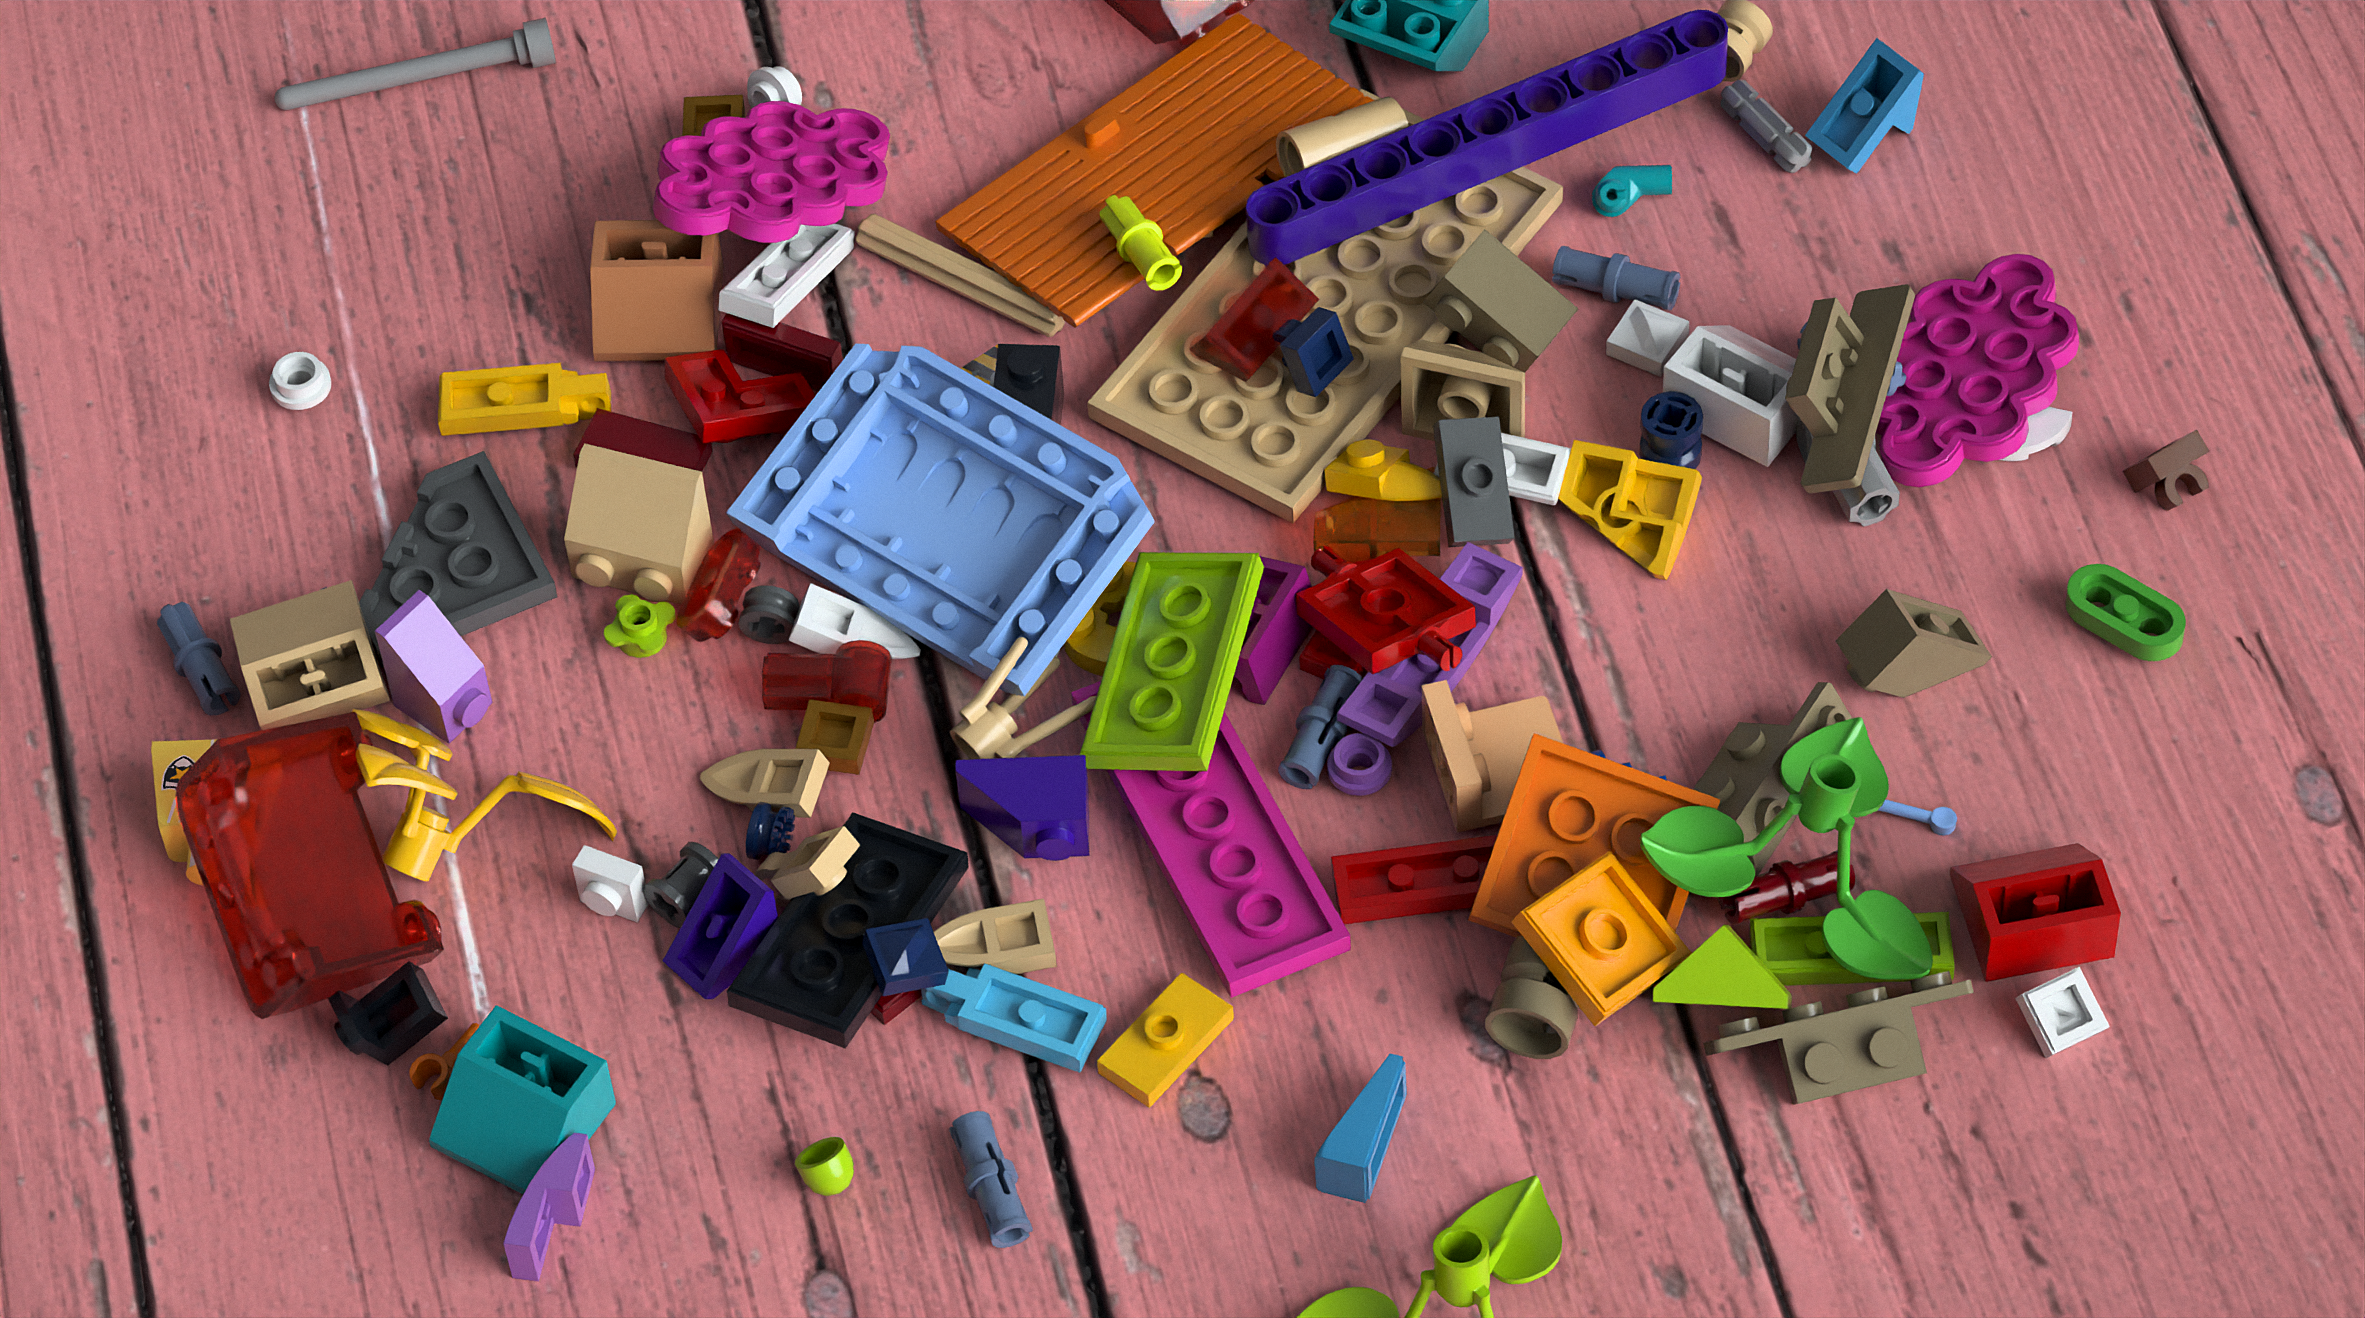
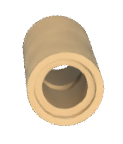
M1384 97L1339 112L1336 116H1327L1279 132L1276 138V152L1279 165L1284 176L1287 177L1407 128L1409 124L1399 103L1392 97Z

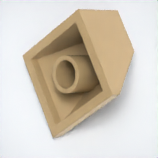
M1420 340L1404 346L1400 356L1403 435L1435 441L1433 425L1438 420L1499 416L1501 433L1525 438L1524 372L1482 352L1468 350L1455 344H1440Z

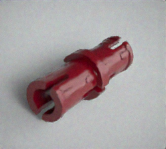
M1838 850L1833 851L1829 855L1798 864H1793L1788 860L1774 863L1769 872L1756 875L1752 884L1747 889L1731 896L1719 897L1722 910L1735 906V910L1725 914L1726 919L1731 924L1736 925L1744 920L1778 910L1785 914H1791L1801 911V907H1804L1806 902L1836 894ZM1850 865L1849 889L1851 891L1855 886L1853 865Z

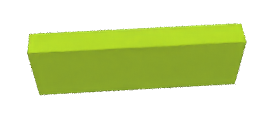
M1949 912L1913 913L1923 928L1932 951L1933 962L1929 975L1949 971L1951 980H1953L1955 966ZM1826 916L1750 919V949L1784 986L1907 982L1913 980L1869 978L1853 973L1841 966L1830 955L1823 943L1821 928Z

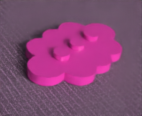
M785 101L760 103L748 111L746 118L727 116L715 118L704 124L701 136L686 135L671 139L665 143L659 155L657 172L661 181L655 190L652 209L655 217L664 226L688 235L706 236L729 229L745 239L757 242L777 243L789 240L798 234L801 225L827 226L835 224L842 219L845 206H865L873 204L882 198L888 175L883 161L887 154L890 133L887 126L877 117L856 109L838 108L816 115L798 104Z
M2024 254L2001 256L1987 263L1977 274L1973 282L1952 278L1935 281L1923 287L1915 295L1910 312L1911 322L1907 323L1897 361L1903 366L1902 372L1906 374V381L1903 386L1897 388L1894 395L1886 396L1876 433L1881 435L1879 442L1881 460L1892 480L1905 486L1925 487L1938 484L1949 478L1959 468L1964 458L1984 462L2004 459L2017 452L2026 442L2029 432L2027 416L2048 408L2055 400L2058 392L2056 370L2067 365L2076 355L2079 347V334L2074 315L2067 308L2055 303L2057 295L2053 271L2043 260Z

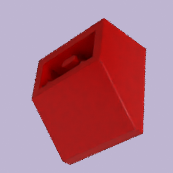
M2079 843L1950 867V877L1985 982L2114 958L2121 912L2103 860Z

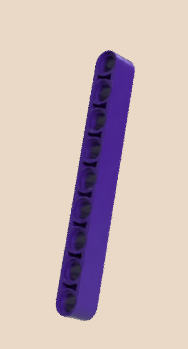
M1694 10L1263 186L1254 191L1247 200L1246 218L1249 252L1257 262L1267 266L1289 264L1711 89L1721 83L1726 76L1728 25L1719 14L1709 10Z

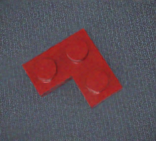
M724 349L665 358L664 379L703 444L710 442L729 443L738 438L768 433L787 434L816 396L801 372L742 381Z

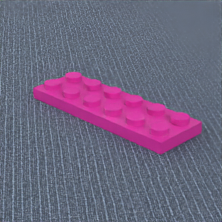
M1101 681L1071 692L1072 706L1091 696H1097ZM1092 711L1079 719L1085 731H1087ZM1225 712L1222 716L1207 771L1106 769L1230 998L1351 950V938L1347 928Z

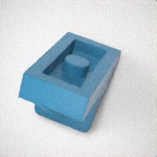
M1876 38L1805 136L1847 169L1857 174L1892 125L1908 134L1912 131L1924 73Z

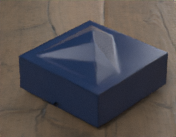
M928 918L865 930L862 944L870 965L873 967V973L882 996L945 985L949 970Z

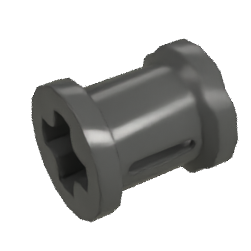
M688 842L679 851L681 859L661 879H651L645 885V891L643 892L653 910L669 924L677 928H681L719 859L709 849L696 842Z

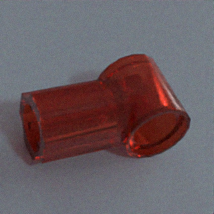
M865 640L844 643L836 650V654L767 653V656H764L762 668L764 710H807L809 699L872 708L874 723L879 722L886 716L892 656L884 646Z

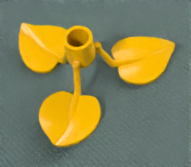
M353 709L350 717L355 720V731L369 730L384 738L406 745L416 759L414 766L388 751L362 743L358 745L356 750V759L368 787L388 784L410 787L405 811L402 812L381 858L382 862L404 874L423 881H429L442 850L445 849L455 853L461 839L509 792L537 794L579 809L593 817L612 841L617 834L615 826L595 803L579 791L560 782L518 771L516 776H506L450 833L445 830L449 818L423 806L426 791L455 800L458 794L453 787L427 771L430 754L450 761L453 755L450 748L427 732L414 726L397 722L387 716Z

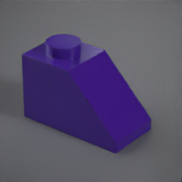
M1085 755L956 760L955 771L960 808L1023 858H1043L1059 861L1069 857L1090 856L1089 787Z

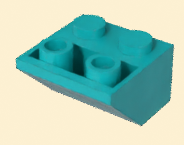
M1345 0L1329 24V33L1433 71H1463L1489 32V0Z
M496 1005L457 1055L429 1138L430 1146L503 1185L524 1194L543 1163L573 1133L587 1134L589 1140L616 1105L607 1060Z

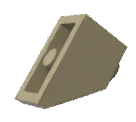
M1886 589L1836 640V643L1849 661L1846 666L1847 671L1859 686L1869 692L1877 690L1902 698L1979 668L1992 658L1962 611Z

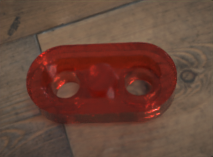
M734 528L729 530L712 545L706 553L676 618L677 626L697 642L706 641L711 637L719 639L731 629L738 617L739 611L735 607L744 588L752 582L760 569L761 562L758 560L760 545L741 529Z

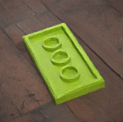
M1139 552L1080 751V755H1085L1087 769L1208 770L1264 570L1259 553Z

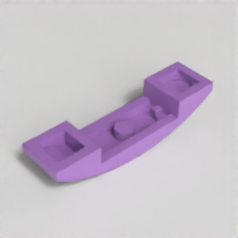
M1467 542L1440 578V580L1475 606L1476 627L1448 640L1462 650L1460 663L1454 669L1450 666V671H1443L1439 665L1426 655L1416 654L1396 663L1392 667L1381 670L1380 673L1371 674L1368 672L1337 712V721L1392 747L1412 735L1422 726L1421 685L1447 680L1450 691H1453L1482 650L1505 611L1522 577L1523 567Z

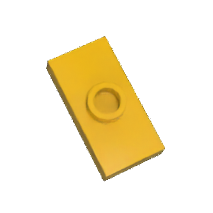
M1181 972L1097 1060L1098 1074L1150 1108L1234 1019L1233 1006Z

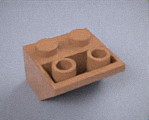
M659 220L595 221L590 264L594 361H662L666 357L717 350L720 311L718 310L719 294L722 290L724 268L718 233L706 236L688 235L664 226Z

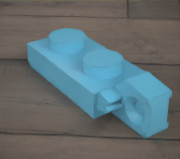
M985 963L981 970L969 968L966 975L948 969L949 973L945 985L921 989L922 1005L945 1014V1021L958 1027L959 1030L1079 1073L1083 1069L1107 1021L1106 1008L1101 1004Z

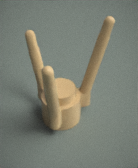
M1019 637L1000 660L976 696L959 711L963 720L950 731V734L956 745L969 759L1015 758L1022 750L1093 711L1097 696H1091L1079 704L1073 705L1016 738L1011 737L1018 730V727L1010 715L1060 666V659L1054 657L1025 697L1011 694L1001 705L994 701L988 704L1028 645L1026 638Z

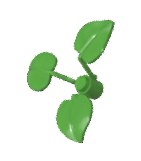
M1862 717L1848 719L1821 728L1802 738L1787 750L1781 761L1779 774L1784 788L1791 795H1789L1782 810L1753 840L1744 843L1743 831L1735 820L1715 808L1706 806H1688L1672 810L1662 816L1651 829L1642 833L1639 838L1640 847L1647 859L1671 883L1697 895L1726 897L1740 893L1752 884L1755 877V869L1747 856L1759 853L1793 815L1798 814L1801 823L1809 830L1817 833H1827L1836 829L1838 831L1837 900L1842 908L1830 911L1822 923L1821 933L1826 949L1841 966L1853 973L1869 978L1918 979L1930 973L1933 959L1928 939L1917 918L1901 901L1880 890L1865 891L1855 900L1850 894L1851 830L1855 823L1853 817H1862L1876 812L1884 804L1889 790L1887 774L1870 743Z

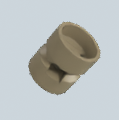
M1522 935L1518 936L1510 946L1501 972V984L1495 989L1485 1018V1029L1494 1041L1515 1054L1533 1059L1555 1058L1561 1056L1568 1049L1578 1019L1579 1006Z

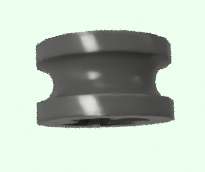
M761 585L748 590L745 593L742 604L744 610L739 618L740 630L747 637L765 644L787 642L800 608L798 599L785 589L775 586Z

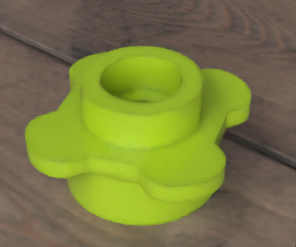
M633 594L619 598L615 604L617 611L612 624L604 628V638L607 644L612 647H620L625 654L637 658L649 657L659 652L667 641L666 626L675 621L674 607L665 601L653 604L646 600H640L637 595ZM645 622L641 625H634L636 623Z

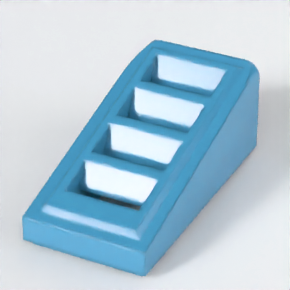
M1391 1053L1388 1055L1318 1150L1314 1158L1316 1188L1319 1191L1363 1203L1370 1199L1407 1095L1406 1067L1403 1056Z

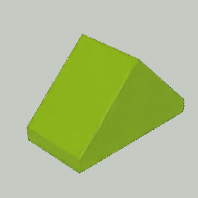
M1723 925L1653 988V1002L1790 1009L1792 1008V994L1729 925Z

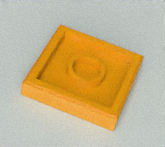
M1611 851L1520 911L1511 921L1594 1026L1665 978L1692 954Z

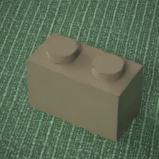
M1485 229L1423 302L1435 312L1437 318L1444 326L1459 332L1482 353L1524 373L1578 311V308Z

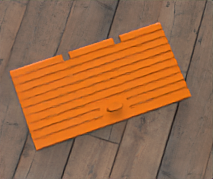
M1238 12L935 221L936 228L943 235L953 239L963 249L966 248L974 257L980 258L981 262L990 268H994L995 272L1004 278H1008L1009 282L1016 287H1021L1023 292L1031 297H1035L1036 301L1045 307H1049L1050 311L1059 317H1063L1064 321L1076 328L1144 280L1143 275L1134 263L1124 261L1119 255L1116 239L1100 219V211L1107 206L1105 199L1112 195H1116L1118 199L1128 196L1145 219L1154 221L1160 227L1163 234V243L1171 254L1176 257L1243 210L1247 205L1250 195L1264 186L1258 181L1261 177L1267 174L1274 181L1285 178L1276 152V138L1279 132L1327 116H1336L1339 112L1375 100L1368 96L1365 97L1361 91L1355 87L1351 88L1347 82L1341 78H1336L1335 74L1327 69H1322L1321 65L1313 60H1308L1307 56L1298 50H1293V47L1284 41L1281 42L1278 37L1270 32L1267 33L1264 28L1258 24H1253L1250 19Z

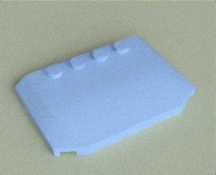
M857 343L726 512L732 523L763 549L847 599L869 607L901 631L984 680L988 679L1016 639L1019 637L1026 638L1028 641L1026 649L999 687V689L1006 693L1024 697L1154 524L1150 511L1135 489L1118 457L923 347L901 346L899 352L872 351L869 344Z

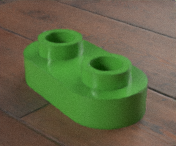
M2105 564L2086 565L2079 568L2070 577L2065 601L2066 610L2069 616L2080 626L2132 656L2145 661L2168 659L2181 648L2186 618L2180 606L2171 599L2117 568ZM2092 602H2100L2106 606L2097 607ZM2145 633H2154L2158 636H2151Z

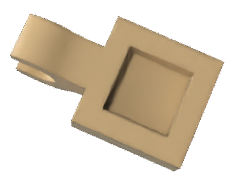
M845 826L805 838L793 852L771 853L754 875L761 881L766 878L771 879L770 881L780 892L775 898V902L778 906L786 907L792 898L811 892L820 896L838 885L847 873L844 867L845 863L858 849L860 844Z

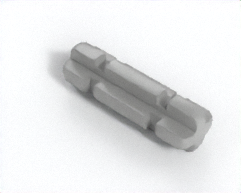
M1737 80L1731 86H1726L1721 92L1723 97L1721 107L1734 120L1742 119L1739 125L1768 154L1774 155L1777 153L1773 159L1785 171L1796 173L1801 167H1806L1812 160L1810 156L1812 146L1798 132L1791 134L1794 128L1765 99L1757 98L1756 100L1759 93L1745 80Z

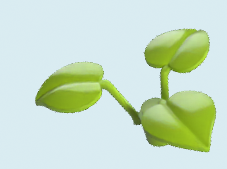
M1536 1175L1513 1183L1482 1199L1459 1216L1451 1227L1442 1230L1436 1236L1433 1243L1434 1269L1425 1270L1421 1273V1285L1404 1318H1419L1432 1291H1437L1452 1306L1469 1307L1476 1304L1481 1318H1494L1490 1304V1274L1507 1284H1524L1546 1275L1555 1267L1562 1253L1561 1231L1547 1203L1541 1182ZM1350 1287L1326 1294L1314 1301L1295 1318H1399V1313L1395 1303L1385 1294L1372 1288Z

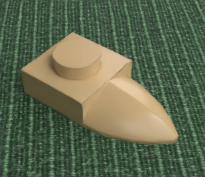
M758 749L730 756L712 765L701 773L700 780L716 796L732 803L746 805L752 812L759 802H765L771 805L773 812H779L784 806L792 808L795 817L811 818L830 762L819 749Z
M1044 899L978 910L959 916L934 931L945 963L950 965L983 967L985 963L1013 974L1057 967Z

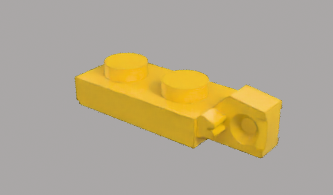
M561 362L443 372L442 375H439L438 425L441 436L569 425L578 422V418L582 420L591 419L597 408L611 412V389L606 373L578 375L577 371L562 370Z

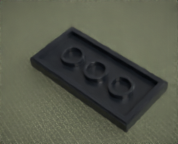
M852 812L843 826L847 828L860 846L844 865L847 870L845 877L838 885L823 895L817 896L814 892L792 898L727 990L728 1005L730 1007L845 1049L882 996L873 973V967L870 965L862 944L865 930L928 918L931 924L969 868L968 852Z

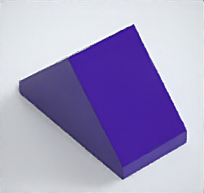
M730 853L721 854L662 961L704 999H714L733 983L778 919L774 891Z

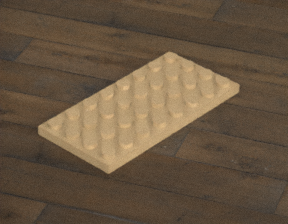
M1363 89L1360 90L1365 97L1368 96L1373 100L1381 99ZM1402 108L1409 126L1425 120ZM1522 166L1281 266H1267L1257 262L1251 256L1248 249L1246 220L1087 402L1088 416L1103 426L1294 523L1326 485L1324 469L1346 451L1350 444L1364 440L1401 396L1400 356L1404 346L1420 340L1444 344L1454 331L1439 321L1435 312L1423 303L1424 300L1484 229L1518 256L1563 202V186ZM1321 307L1337 313L1354 360L1317 397H1312L1297 392L1290 371L1282 362L1284 356L1280 348L1281 343L1274 341L1272 335L1288 319L1303 322L1315 309Z

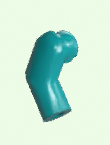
M1671 165L1615 166L1595 186L1592 192L1593 206L1600 214L1614 217L1626 212L1642 195H1671L1672 167Z

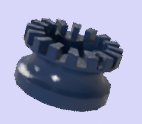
M759 802L756 805L747 829V858L758 860L762 855L769 856L775 852L787 853L790 850L791 845L786 840L792 841L793 835L787 834L788 831L792 832L795 828V824H793L795 815L792 808L783 806L779 812H773L771 805L768 803Z

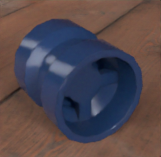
M1663 392L1649 398L1643 405L1641 412L1640 458L1696 469L1700 464L1702 455L1703 412L1701 406L1694 398L1681 392Z

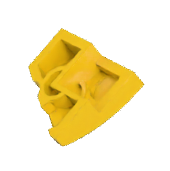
M1573 440L1558 499L1564 506L1587 522L1655 578L1667 580L1684 540L1702 476L1696 469L1638 459L1634 451Z

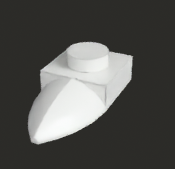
M810 583L802 599L789 637V641L846 665L853 653L878 659H906L918 657L921 652L909 635L869 607Z

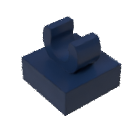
M1318 307L1303 322L1288 319L1272 335L1274 341L1281 343L1280 348L1284 356L1282 362L1288 367L1297 392L1312 397H1317L1354 360L1338 315L1331 310Z

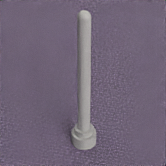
M545 17L523 22L524 28L514 30V37L285 86L277 90L274 99L280 109L291 110L519 60L520 65L532 63L533 68L556 64V58Z

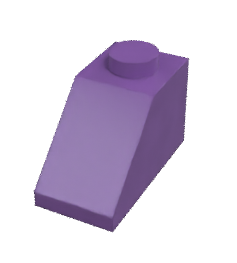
M418 590L375 630L390 693L396 708L447 743H451L466 727H472L482 719L488 707L493 703L484 665L428 595Z

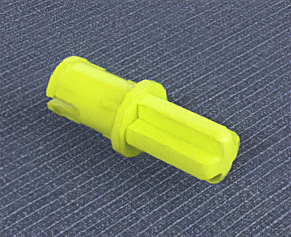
M1112 195L1105 199L1107 206L1100 211V219L1116 239L1119 255L1124 261L1134 263L1151 289L1156 291L1165 290L1175 284L1181 276L1182 266L1179 260L1171 254L1163 243V234L1160 227L1154 221L1145 219L1128 196L1118 199L1116 195Z

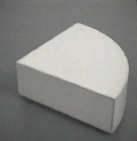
M2048 407L2036 414L2027 416L2029 432L2026 442L2017 452L1999 460L2022 461L2028 459L2031 453L2038 452L2051 445L2057 446L2064 440L2070 430L2073 412Z

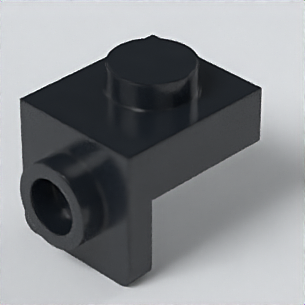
M410 961L360 1000L341 990H338L328 998L338 1018V1021L334 1024V1029L342 1043L354 1054L359 1055L364 1052L387 1066L448 1019L424 970Z

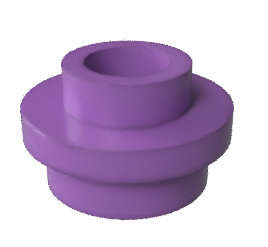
M1364 733L1351 734L1342 738L1330 752L1327 761L1328 776L1332 784L1344 793L1356 796L1369 795L1382 789L1389 781L1392 773V759L1388 750L1379 740ZM1357 766H1364L1368 769L1354 770L1352 768Z

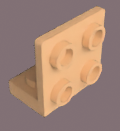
M1447 680L1421 685L1422 731L1457 833L1501 823L1533 733L1563 743L1548 699L1545 696H1538L1469 712L1464 702L1454 703Z

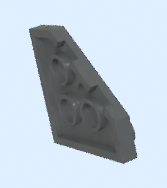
M484 451L425 475L417 491L418 502L408 521H401L381 559L383 564L382 571L372 590L366 589L359 601L375 654L382 668H384L375 630L418 590L430 597L460 636L558 597L553 578Z

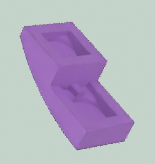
M573 1133L543 1163L520 1199L503 1243L512 1278L539 1282L554 1224L581 1226L595 1173L587 1134Z

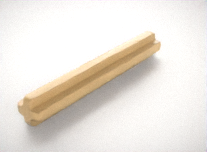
M870 214L866 219H862L858 226L859 231L856 236V242L859 246L1047 337H1053L1062 330L1065 324L1063 317L1054 314L1049 310V307H1045L1036 301L1035 297H1031L1023 292L1021 287H1016L1009 282L1008 278H1004L997 272L879 215Z

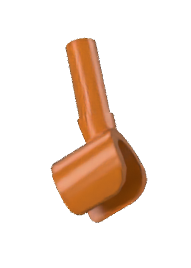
M472 1023L448 1051L444 1052L442 1056L434 1053L419 1056L409 1069V1076L415 1088L421 1089L431 1076L440 1074V1077L432 1084L430 1091L436 1100H442L458 1053L480 1025Z

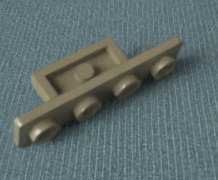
M1908 284L1857 293L1850 316L1836 297L1814 300L1807 326L1801 335V346L1792 376L1787 382L1785 396L1792 411L1799 416L1814 437L1801 479L1802 487L1809 494L1855 488L1862 482L1915 298V293Z
M1818 682L1789 725L1738 722L1708 769L1696 783L1693 790L1721 799L1717 810L1731 817L1741 827L1744 834V843L1753 840L1782 810L1789 795H1791L1784 788L1779 774V767L1787 750L1802 738L1821 728L1852 719L1832 683ZM1798 814L1793 815L1759 853L1747 856L1753 864L1755 876L1760 874ZM1735 906L1728 907L1727 909H1735Z
M1946 971L1910 980L1912 994L1888 999L1886 987L1883 986L1846 995L1849 1008L1824 1014L1822 1003L1819 1001L1782 1010L1785 1024L1760 1029L1756 1016L1718 1025L1720 1039L1703 1043L1705 1053L1708 1056L1777 1039L1793 1105L1926 1074L1927 1071L1911 1007L1974 993L1971 980L1952 984L1950 972Z

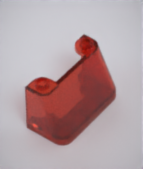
M356 712L217 739L180 778L177 784L175 797L180 823L244 998L250 1010L256 1017L261 1019L286 1014L323 1001L338 990L345 993L387 978L408 961L417 966L426 964L444 950L441 941V926L435 913L428 910L421 901L415 899L402 903L398 902L357 790L366 781L356 759V750L360 743L373 746V743L369 736L363 732Z

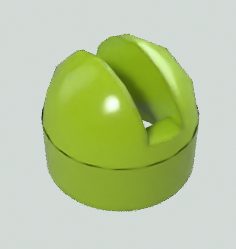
M829 1137L811 1144L795 1160V1166L804 1183L813 1192L824 1196L840 1194L849 1186L854 1174L852 1156L844 1140L840 1137Z

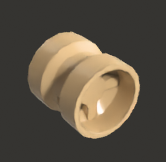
M1726 0L1717 12V14L1725 19L1728 25L1726 76L1722 81L1733 82L1739 80L1751 65L1753 55L1760 53L1772 37L1773 27L1770 19L1763 10L1747 0Z

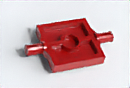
M1326 545L1323 546V551L1321 548H1318L1313 553L1311 566L1326 578L1321 583L1296 593L1297 615L1371 674L1392 667L1396 663L1416 654L1426 655L1439 665L1443 671H1450V666L1452 669L1457 667L1462 659V650L1448 640L1476 627L1475 606L1399 547L1374 559L1357 561L1355 563L1346 561L1334 552L1330 546Z

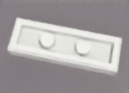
M838 224L827 226L801 225L798 234L791 239L770 243L720 291L718 310L774 328L854 249L855 231Z

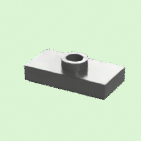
M1499 416L1438 420L1433 425L1448 547H1463L1467 542L1476 546L1509 544L1515 539Z

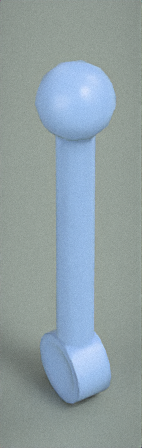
M1885 800L1884 804L1878 809V811L1930 824V828L1934 833L1944 836L1954 831L1957 822L1956 813L1948 807H1938L1932 812Z

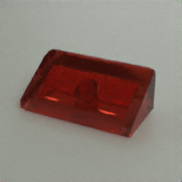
M1275 257L1254 275L1189 349L1199 358L1246 382L1281 344L1274 341L1272 335L1288 319L1301 321L1319 301V298Z

